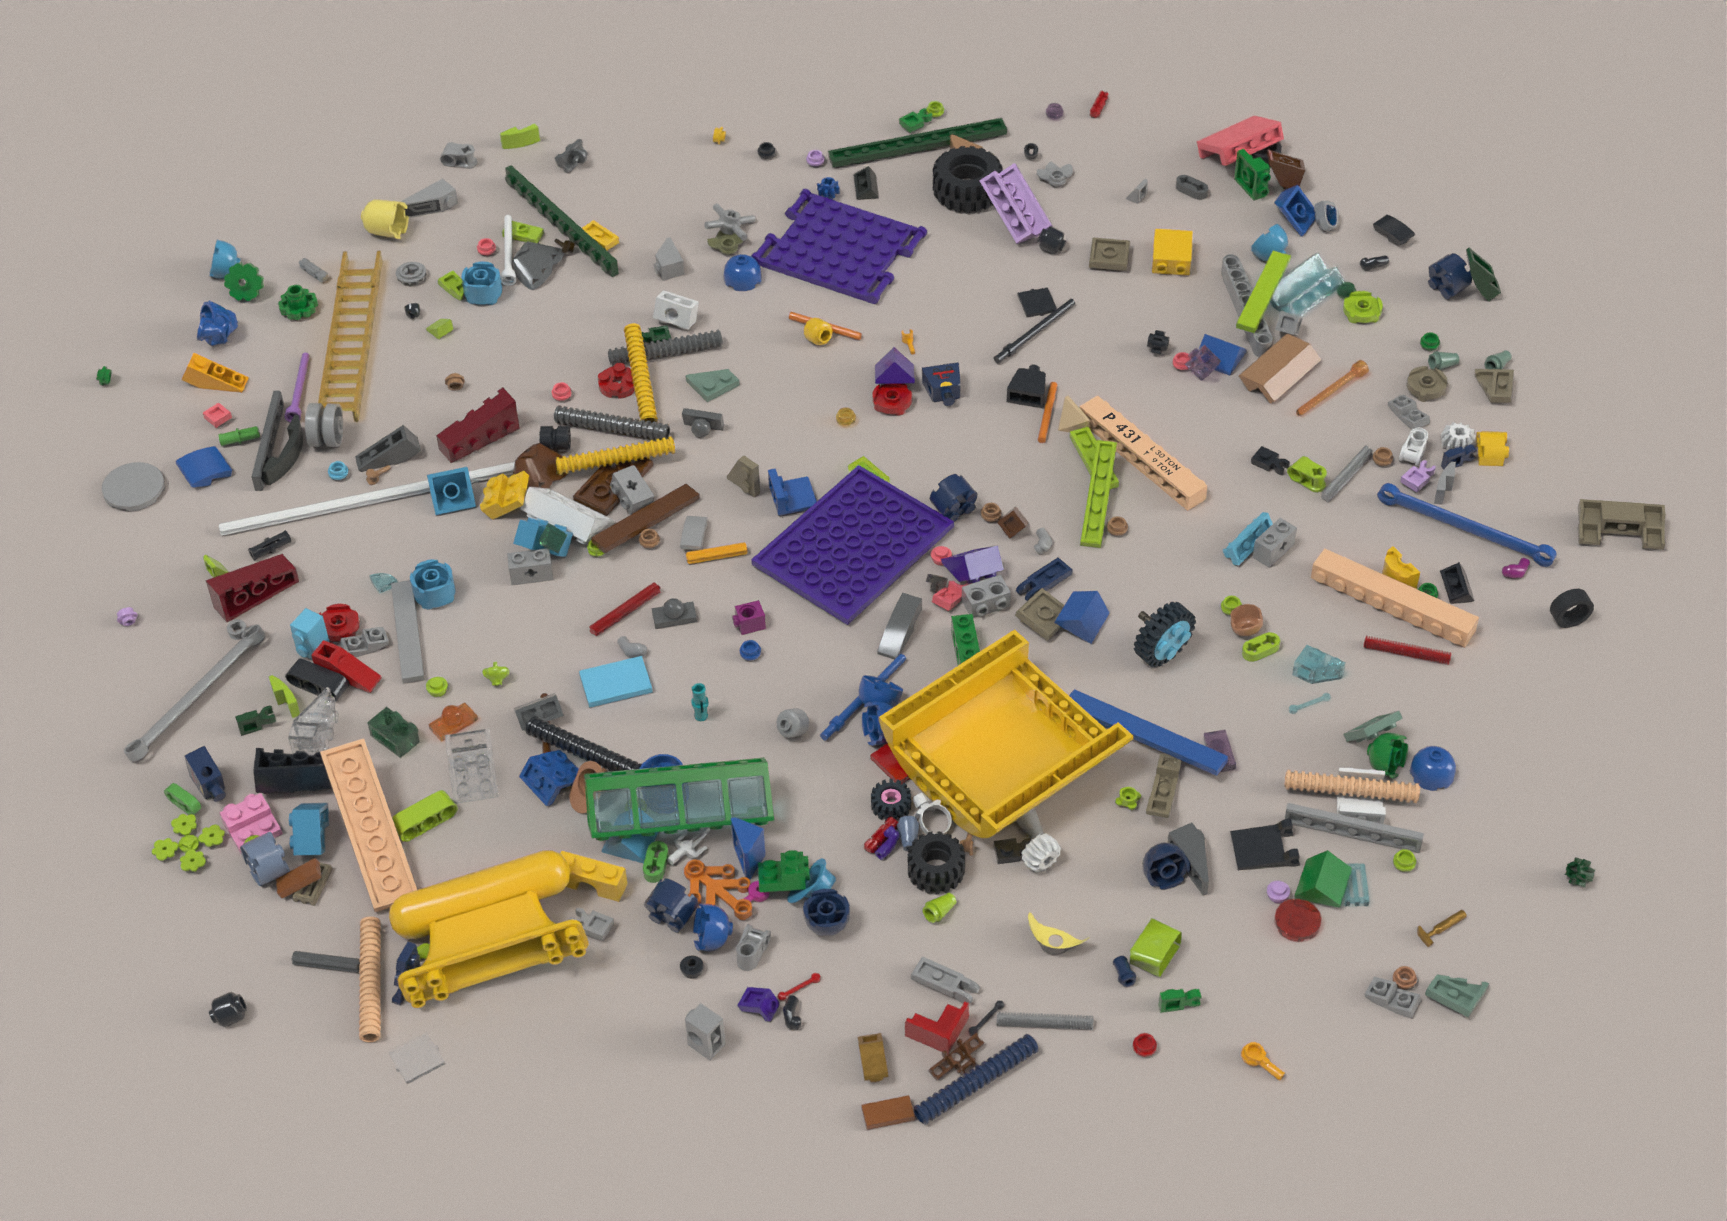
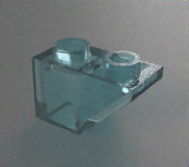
M1306 645L1294 662L1292 675L1310 684L1340 680L1343 677L1346 663L1317 648Z

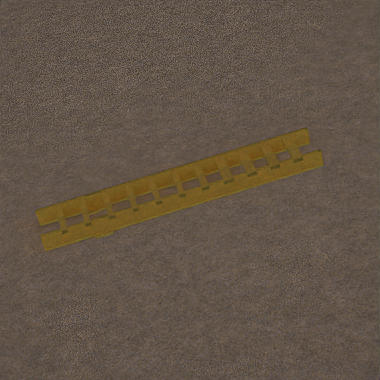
M343 251L318 403H322L324 408L327 403L340 404L342 411H352L354 422H359L383 263L381 251H377L374 269H348L347 251ZM347 276H371L370 282H346ZM371 289L370 295H344V290ZM369 301L368 308H342V302ZM340 315H367L366 321H340ZM338 328H365L364 334L337 335ZM363 341L362 347L335 348L336 342ZM334 355H361L360 360L333 361ZM359 369L358 374H331V370ZM356 383V388H329V384ZM327 397H354V402H326Z

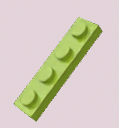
M1089 427L1070 431L1069 437L1091 476L1096 439ZM1114 472L1110 489L1119 487V481Z

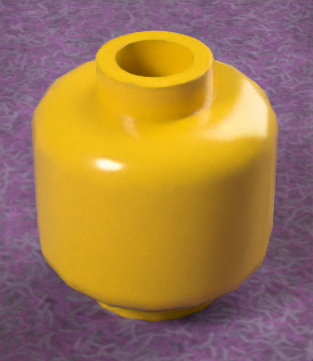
M814 317L805 324L804 336L810 342L821 346L831 339L832 327L823 319Z

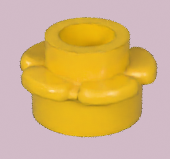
M715 127L713 142L720 144L721 141H725L726 131H723V127Z

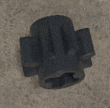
M1155 330V334H1149L1147 347L1151 348V353L1161 354L1162 351H1167L1170 337L1165 336L1166 332Z

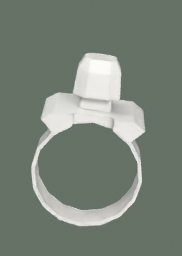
M921 792L914 796L913 802L919 810L913 816L917 819L919 818L921 830L926 835L930 832L922 821L924 811L938 808L946 814L948 819V827L942 834L946 833L952 824V817L946 807L940 805L941 800H935L929 804V799L924 793Z

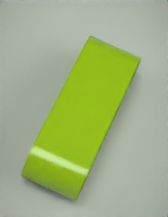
M439 790L395 814L392 819L399 838L403 842H408L452 818L457 813L458 807L446 791Z

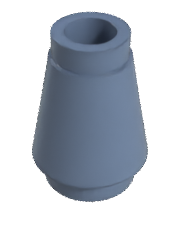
M914 816L901 817L897 824L904 851H908L914 839L918 840L920 824Z

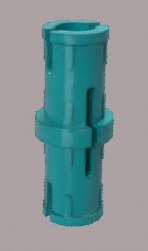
M696 683L692 686L693 698L691 704L694 708L695 719L701 722L708 718L707 707L709 701L706 696L705 685Z

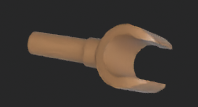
M387 465L376 471L368 469L366 471V481L369 485L376 484L379 481L378 476L390 470L391 467Z
M970 833L967 834L965 840L960 841V844L963 845L964 851L969 852V856H972L973 835Z

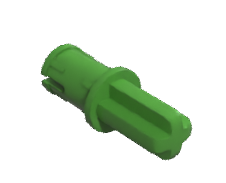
M257 426L240 430L236 428V431L220 433L218 436L221 446L237 442L241 444L242 441L259 438L260 431Z

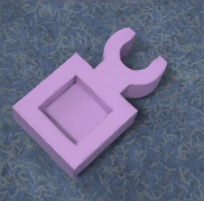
M1424 460L1420 463L1419 469L1413 466L1401 476L1400 482L1418 492L1429 482L1430 476L1434 475L1436 466L1426 468L1427 461Z

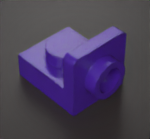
M747 987L737 1006L742 1012L760 1013L765 1021L770 1022L780 1002L768 988Z

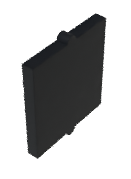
M1048 287L1017 293L1026 318L1039 315L1044 316V314H1050L1057 309Z

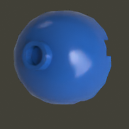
M741 254L733 256L725 264L724 282L726 286L734 287L735 291L752 290L755 288V284L761 282V268L752 256Z
M864 675L859 685V698L863 704L880 701L895 707L901 699L903 688L892 682H889V684L883 682L882 678Z
M868 702L864 706L868 707L867 712L862 713L864 737L869 734L871 742L867 743L871 746L887 744L879 723V716L893 707L885 702Z
M1427 746L1420 749L1414 755L1410 766V775L1412 774L1413 781L1419 783L1421 788L1430 791H1437L1438 788L1442 787L1444 789L1448 788L1453 783L1456 772L1453 756L1449 751L1439 746Z
M699 904L701 908L696 909L693 933H697L699 941L694 940V945L698 951H713L722 947L727 941L728 936L732 935L733 923L729 922L728 915L720 907L712 904Z

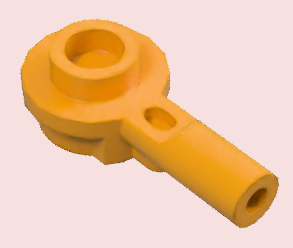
M1250 1042L1242 1048L1241 1057L1246 1064L1251 1066L1260 1065L1279 1081L1284 1077L1285 1073L1266 1057V1052L1262 1045L1257 1042Z

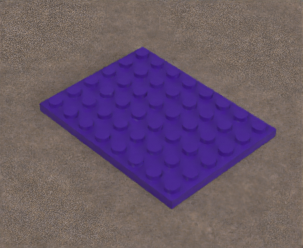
M858 465L754 556L751 562L757 569L848 625L954 527V521L946 516L944 517L941 513Z

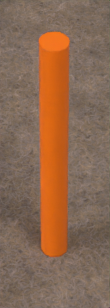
M790 312L789 319L804 324L811 319V317L795 312ZM829 323L832 327V332L856 340L861 339L862 333Z
M1051 382L1049 385L1038 436V442L1045 443L1058 386L1056 382Z

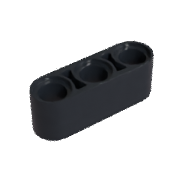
M301 658L285 674L286 680L291 685L332 702H336L349 687V681L343 675Z

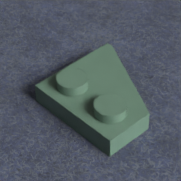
M729 369L686 375V382L706 402L740 386L739 379Z
M1437 974L1428 986L1425 995L1469 1017L1487 991L1489 983L1482 981L1481 985L1467 983L1465 978H1451Z

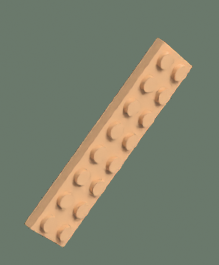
M363 738L321 751L320 753L374 912L390 908L395 899L402 894L417 890Z

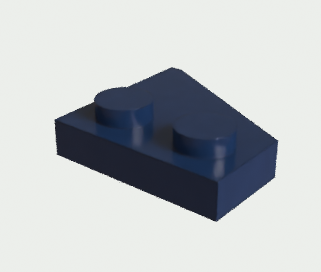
M408 941L397 959L394 986L399 987L398 977L400 974L420 967V955H418L415 943ZM400 988L392 997V1003L401 1006L405 999Z

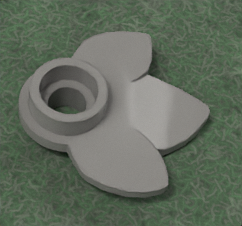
M1050 161L1045 169H1037L1036 172L1039 178L1058 187L1066 183V178L1072 175L1073 168L1071 164L1060 168Z

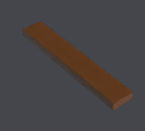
M684 484L591 537L592 543L603 553H607L640 534L643 530L649 529L699 500L700 494L688 484Z

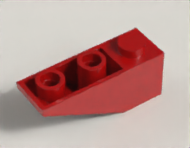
M324 640L311 655L314 664L343 675L349 681V685L369 693L382 678L380 674L342 647Z

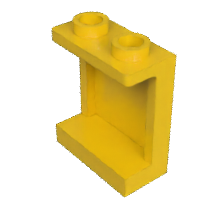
M1155 229L1152 273L1190 275L1193 231Z

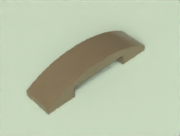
M1160 753L1146 814L1169 818L1182 760Z

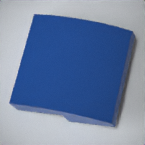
M216 446L193 451L176 460V465L192 488L209 486L212 479L231 477L232 469Z

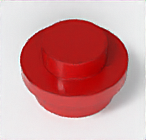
M1141 1033L1134 1038L1132 1046L1136 1054L1148 1057L1155 1053L1157 1042L1151 1034Z

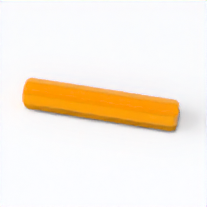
M745 542L690 551L686 553V560L688 564L746 555L747 545Z

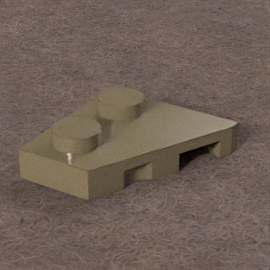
M1475 369V378L1490 402L1511 403L1514 370Z
M742 456L727 475V479L740 487L745 493L756 497L760 494L759 465L746 456Z

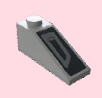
M444 179L401 201L407 205L405 216H409V218L443 212L458 204L456 189Z

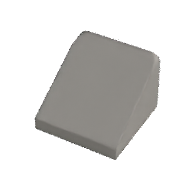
M1144 179L1126 199L1136 204L1139 203L1147 194L1148 179Z

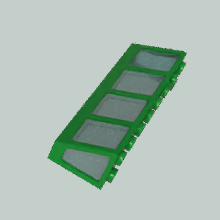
M764 757L584 774L588 829L591 838H596L597 841L608 840L612 836H618L622 839L631 838L633 834L653 836L655 832L675 834L678 830L687 829L688 832H697L705 827L718 830L722 829L723 826L731 825V818L734 817L748 823H755V825H766L768 821H774L768 762Z

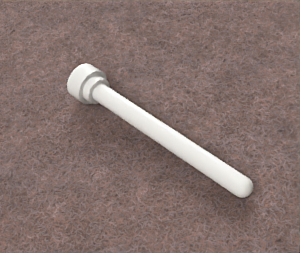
M510 215L504 217L505 269L501 273V283L506 286L516 283V273L512 270V217Z

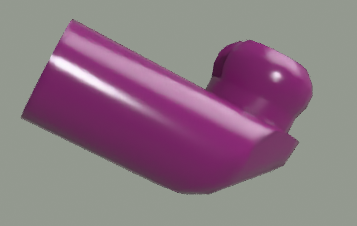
M1521 558L1518 564L1504 566L1502 568L1503 576L1522 578L1530 565V561L1527 558Z

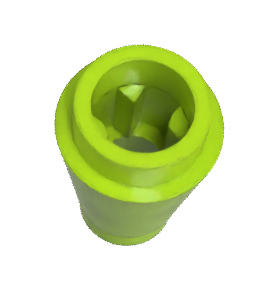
M947 893L926 902L925 907L922 909L924 917L931 923L940 922L956 904V898L953 894Z

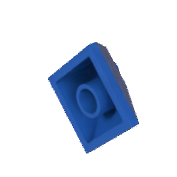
M1298 185L1281 192L1274 202L1300 236L1306 233L1315 220L1314 206Z

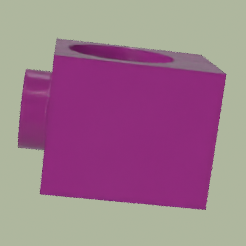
M759 600L734 606L735 615L732 616L734 627L739 628L741 635L766 629L765 614Z

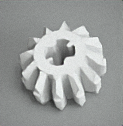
M1452 422L1451 425H1446L1443 433H1441L1442 448L1449 450L1462 446L1464 449L1470 444H1475L1476 435L1474 429H1470L1469 424L1462 425V422L1460 424Z
M1047 833L1037 835L1034 840L1031 839V842L1026 844V849L1022 851L1021 859L1034 872H1043L1057 861L1056 858L1061 854V847Z

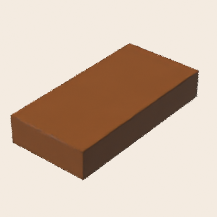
M314 858L277 878V894L283 899L322 878L320 862Z
M909 1095L861 1105L867 1130L915 1121Z

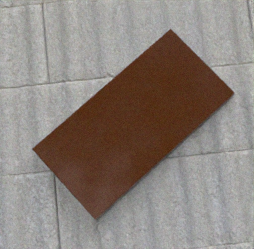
M644 457L643 460L638 458L637 461L633 459L631 462H619L617 465L612 463V466L606 464V467H603L601 465L573 495V500L607 516L620 502L617 494H614L610 488L613 473L634 465L643 477L654 466L653 460Z

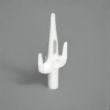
M706 827L689 840L682 841L688 833L684 831L674 840L678 850L667 858L668 862L674 865L684 855L696 858L707 847L704 846L695 851V846L712 829Z

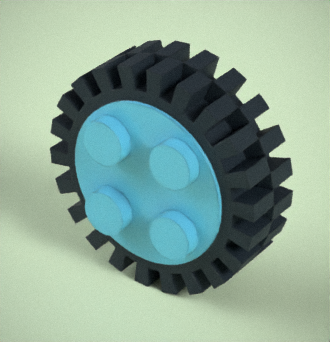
M1174 601L1170 602V604H1164L1163 609L1161 607L1158 608L1157 614L1153 612L1149 616L1146 612L1141 611L1138 618L1146 626L1141 627L1139 630L1141 634L1136 635L1135 639L1137 641L1134 642V651L1151 667H1160L1163 663H1168L1170 659L1176 657L1177 651L1180 653L1183 650L1181 648L1182 645H1187L1189 638L1192 637L1193 634L1191 632L1195 630L1196 617L1181 603Z

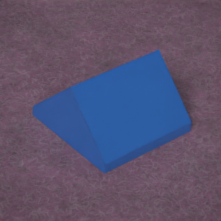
M1204 334L1194 363L1230 376L1247 352V349Z
M1073 591L1054 623L1092 644L1110 612L1098 591Z
M734 817L731 818L733 847L744 876L750 880L758 868V862H762L766 856L764 828Z

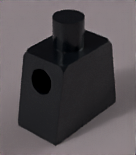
M1035 364L1030 365L1028 369L1018 368L1007 386L1006 402L1043 409L1046 373L1040 371V367Z

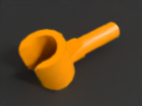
M909 329V334H905L902 330V342L908 345L910 353L913 355L915 354L913 330Z

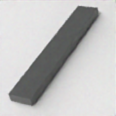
M273 391L251 476L255 491H262L264 488L265 478L262 470L272 456L284 408L281 391Z

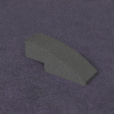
M902 592L886 626L877 654L895 660L902 653L914 631V624L922 611V598Z

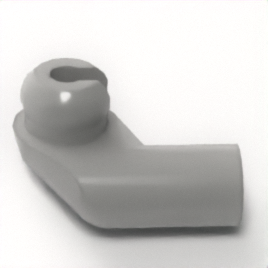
M626 636L620 637L617 641L624 654L628 657L644 656L647 653L646 645L630 643Z

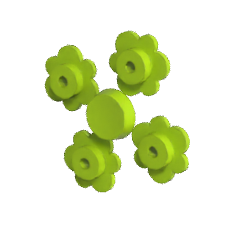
M180 814L178 818L171 821V826L175 834L181 833L184 837L180 839L179 843L172 842L170 838H166L164 841L157 840L151 852L159 861H163L167 857L172 858L179 847L185 853L184 856L180 857L181 869L183 871L191 870L195 872L199 867H203L206 864L203 852H196L199 842L205 843L206 847L220 845L223 842L222 837L225 835V831L221 830L219 825L214 824L209 828H203L202 834L198 838L194 835H189L191 830L197 827L196 817L193 814L187 816L186 814Z

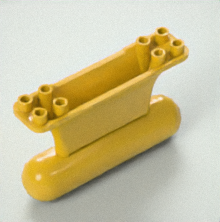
M542 850L405 893L395 899L389 911V921L392 929L405 939H418L430 935V947L425 962L420 967L405 971L398 977V985L406 1001L411 1003V1006L414 1008H421L425 1005V1001L434 998L437 1001H443L448 998L450 993L538 964L549 962L556 965L561 963L564 957L570 955L573 957L585 955V949L588 947L589 942L581 922L571 919L554 923L545 914L539 900L559 894L566 888L570 880V868L566 859L556 851Z

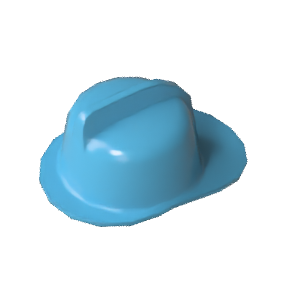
M825 859L817 860L810 867V880L805 881L806 889L790 891L787 898L789 903H795L803 897L810 898L814 891L831 889L836 878L826 868Z

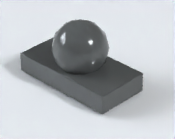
M683 408L682 417L684 425L691 426L692 433L695 436L705 437L709 434L710 429L723 431L724 421L722 414Z
M671 598L664 603V606L651 608L655 629L697 622L693 601L682 603L676 598Z

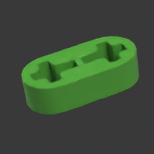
M172 783L164 790L168 800L188 815H195L202 808L199 801L193 795L175 783Z
M655 841L649 845L644 860L643 875L645 880L651 883L659 882L663 878L667 866L669 852L667 845L662 841ZM658 850L662 851L659 853L658 858H655V853ZM656 866L657 870H655L654 873H650L652 872L653 867Z

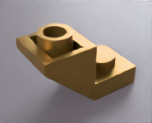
M882 1034L859 1036L858 1043L864 1080L878 1082L885 1077H889Z

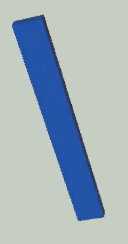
M1074 689L1069 695L1102 726L1110 728L1119 722L1133 735L1134 740L1217 776L1228 762V756L1078 690Z

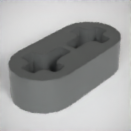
M1180 175L1176 178V189L1179 192L1197 200L1205 199L1208 196V185L1188 175Z

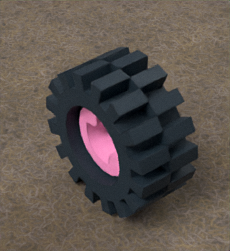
M886 779L882 780V785L878 782L876 788L873 787L871 793V809L875 816L878 815L880 820L885 817V821L889 817L897 820V817L900 819L904 815L907 816L909 810L911 811V790L907 788V784L903 783L901 785V781L898 779L896 783L893 782V779H889L888 783ZM888 797L889 799L891 797L894 798L895 802H888Z

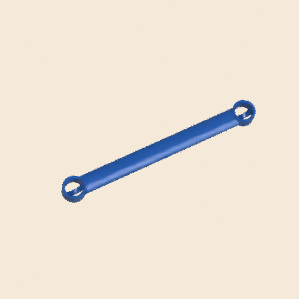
M1385 483L1377 494L1378 499L1385 505H1400L1532 557L1540 566H1551L1557 556L1555 549L1549 545L1541 544L1537 546L1404 494L1393 484ZM1384 491L1391 493L1393 497L1386 495ZM1540 553H1545L1550 558H1545Z

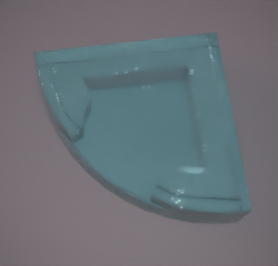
M386 573L369 575L370 581L379 594L391 589V583L398 582L395 577Z

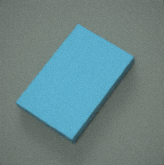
M642 656L579 671L589 708L653 692Z

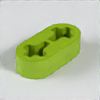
M1268 632L1246 641L1242 648L1243 658L1249 662H1254L1276 653L1280 646L1279 636Z

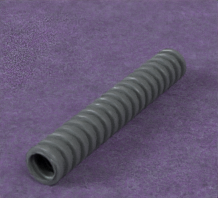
M718 329L716 332L712 330L710 333H707L706 331L704 334L680 336V338L675 337L673 340L671 338L667 341L663 339L662 342L659 340L656 343L651 341L650 344L645 342L644 347L646 358L650 360V357L655 359L656 356H659L661 358L662 355L668 356V354L692 352L694 349L695 351H698L700 348L704 350L705 347L710 349L711 346L716 348V345L722 347L723 340L721 331ZM627 347L608 350L611 366L622 362L626 364L629 361Z
M558 405L554 411L555 423L561 422V424L567 423V425L572 424L573 426L578 425L579 427L584 426L585 428L590 427L591 429L596 428L597 430L602 429L603 431L608 430L609 432L614 431L615 433L620 432L621 434L626 433V435L632 434V436L638 435V437L644 436V438L650 437V439L656 438L659 440L664 437L668 439L670 434L669 424L663 425V423L657 424V422L633 420L631 417L627 419L625 416L621 418L619 415L615 417L613 414L609 416L607 413L605 415L601 412L598 414L596 411L592 413L590 410L586 412L584 409L580 411L578 408L574 410L572 407L568 409L566 406L562 408L561 405Z

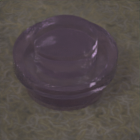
M1058 103L1049 104L1046 109V116L1054 120L1061 118L1064 114L1062 106Z

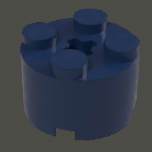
M1451 253L1428 267L1430 277L1428 284L1432 289H1438L1443 298L1448 300L1471 285L1470 270L1466 271L1464 266L1467 264L1459 255Z
M952 474L938 483V490L935 492L933 489L930 494V502L944 517L946 516L954 522L957 521L960 515L964 513L970 514L976 508L974 503L977 500V492L962 475Z
M665 878L663 882L662 879L659 880L644 902V906L650 912L648 917L653 922L660 924L662 921L668 924L667 926L673 932L679 933L699 906V902L693 894L689 897L684 893L686 891L684 886Z

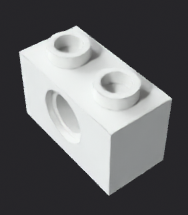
M663 290L656 297L653 318L658 319L662 323L676 325L680 329H689L696 322L699 302Z

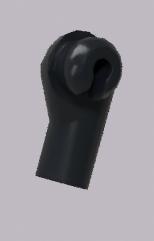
M794 995L787 998L783 1008L785 1025L790 1030L792 1028L799 1029L802 1023L801 1017L794 1016L799 1002L798 998Z

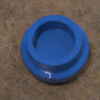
M747 640L740 647V656L745 660H755L761 654V647L756 641Z

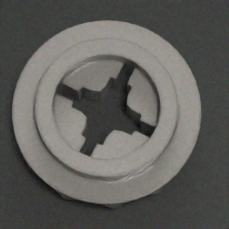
M419 262L404 263L396 270L397 280L401 281L402 284H418L427 275L425 266Z

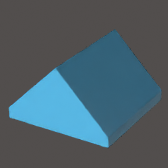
M468 467L427 475L435 515L476 507Z
M638 808L640 823L655 822ZM632 809L619 814L613 826L634 824ZM655 832L653 836L633 834L631 838L625 839L618 836L609 837L602 848V853L644 864L647 849L652 842H655L659 832Z

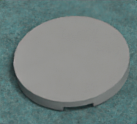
M143 462L128 463L117 467L106 476L102 484V493L105 501L112 508L137 511L147 508L156 502V498L165 488V482L161 471L157 467Z

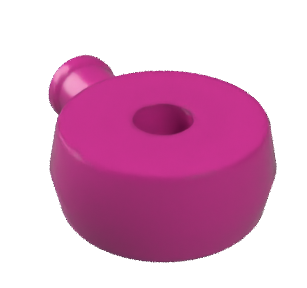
M755 881L750 884L748 896L744 899L750 902H763L768 898L770 892H759V881Z

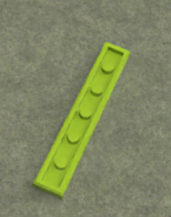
M1272 251L1236 323L1237 329L1255 333L1290 262L1291 255Z
M1096 441L1080 546L1101 548L1117 442Z

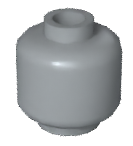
M799 708L784 710L777 717V729L782 736L787 738L801 736L808 730L809 718Z

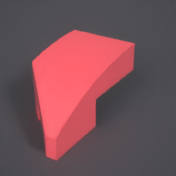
M949 581L948 587H944L933 595L932 602L950 611L961 601L962 587L969 584L966 582L965 585H959L955 581Z

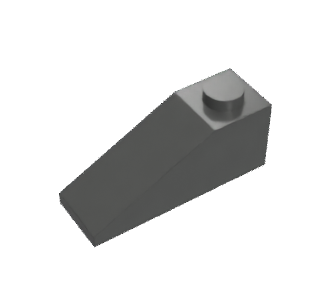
M402 425L356 455L357 467L360 472H364L368 469L405 462L419 453L421 448L418 437Z
M1191 822L1169 832L1167 843H1172L1183 850L1190 861L1189 873L1187 871L1186 873L1204 896L1207 894L1209 883L1205 837L1202 831L1197 829Z

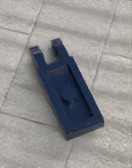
M1057 557L1028 576L1025 581L1017 586L1015 591L1019 595L1027 592L1025 600L1028 601L1041 588L1048 591L1072 575L1073 569Z

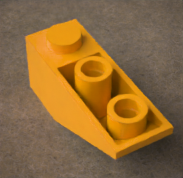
M193 353L181 380L202 389L242 393L249 377Z

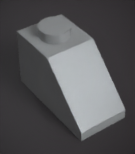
M670 237L666 238L655 255L656 263H654L655 272L660 274L663 281L684 275L683 259Z

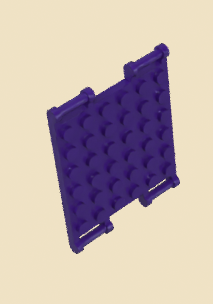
M804 188L792 207L785 211V216L788 219L794 220V222L781 239L777 238L773 233H768L763 244L751 256L756 259L761 267L871 304H877L882 292L894 280V275L886 272L897 255L907 258L911 257L914 253V248L927 235L928 231L923 226L915 227L813 194L810 190ZM808 201V204L801 213L797 212L802 204ZM914 236L909 244L905 246L910 237ZM770 246H774V248L770 251L767 257L763 258L762 256L768 250V248ZM878 281H880L879 285L874 290V292H871L875 285L878 283Z

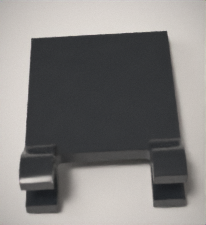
M1284 819L1275 825L1230 831L1238 871L1282 864L1290 867L1299 866L1300 857L1298 849L1294 848L1284 852L1281 836H1293L1292 820Z

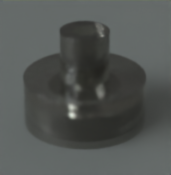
M927 574L926 582L931 584L930 592L937 593L940 586L946 587L948 578L933 574Z

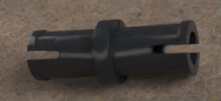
M284 530L272 538H265L264 542L249 548L248 551L255 561L269 552H276L277 548L290 543L292 540L288 532Z

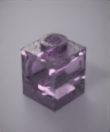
M1203 345L1200 349L1194 348L1188 354L1189 360L1185 365L1202 381L1215 370L1221 360L1207 346Z

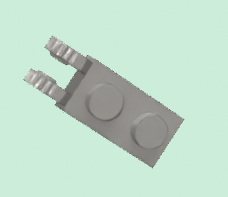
M925 957L920 959L911 974L912 980L952 998L955 997L961 1003L968 1002L971 1004L973 997L970 993L959 989L960 986L966 991L975 994L980 989L976 982L964 977L963 974Z

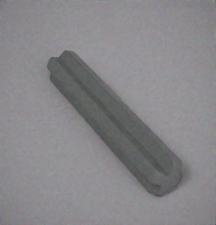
M294 951L292 955V964L349 972H359L360 970L358 958Z

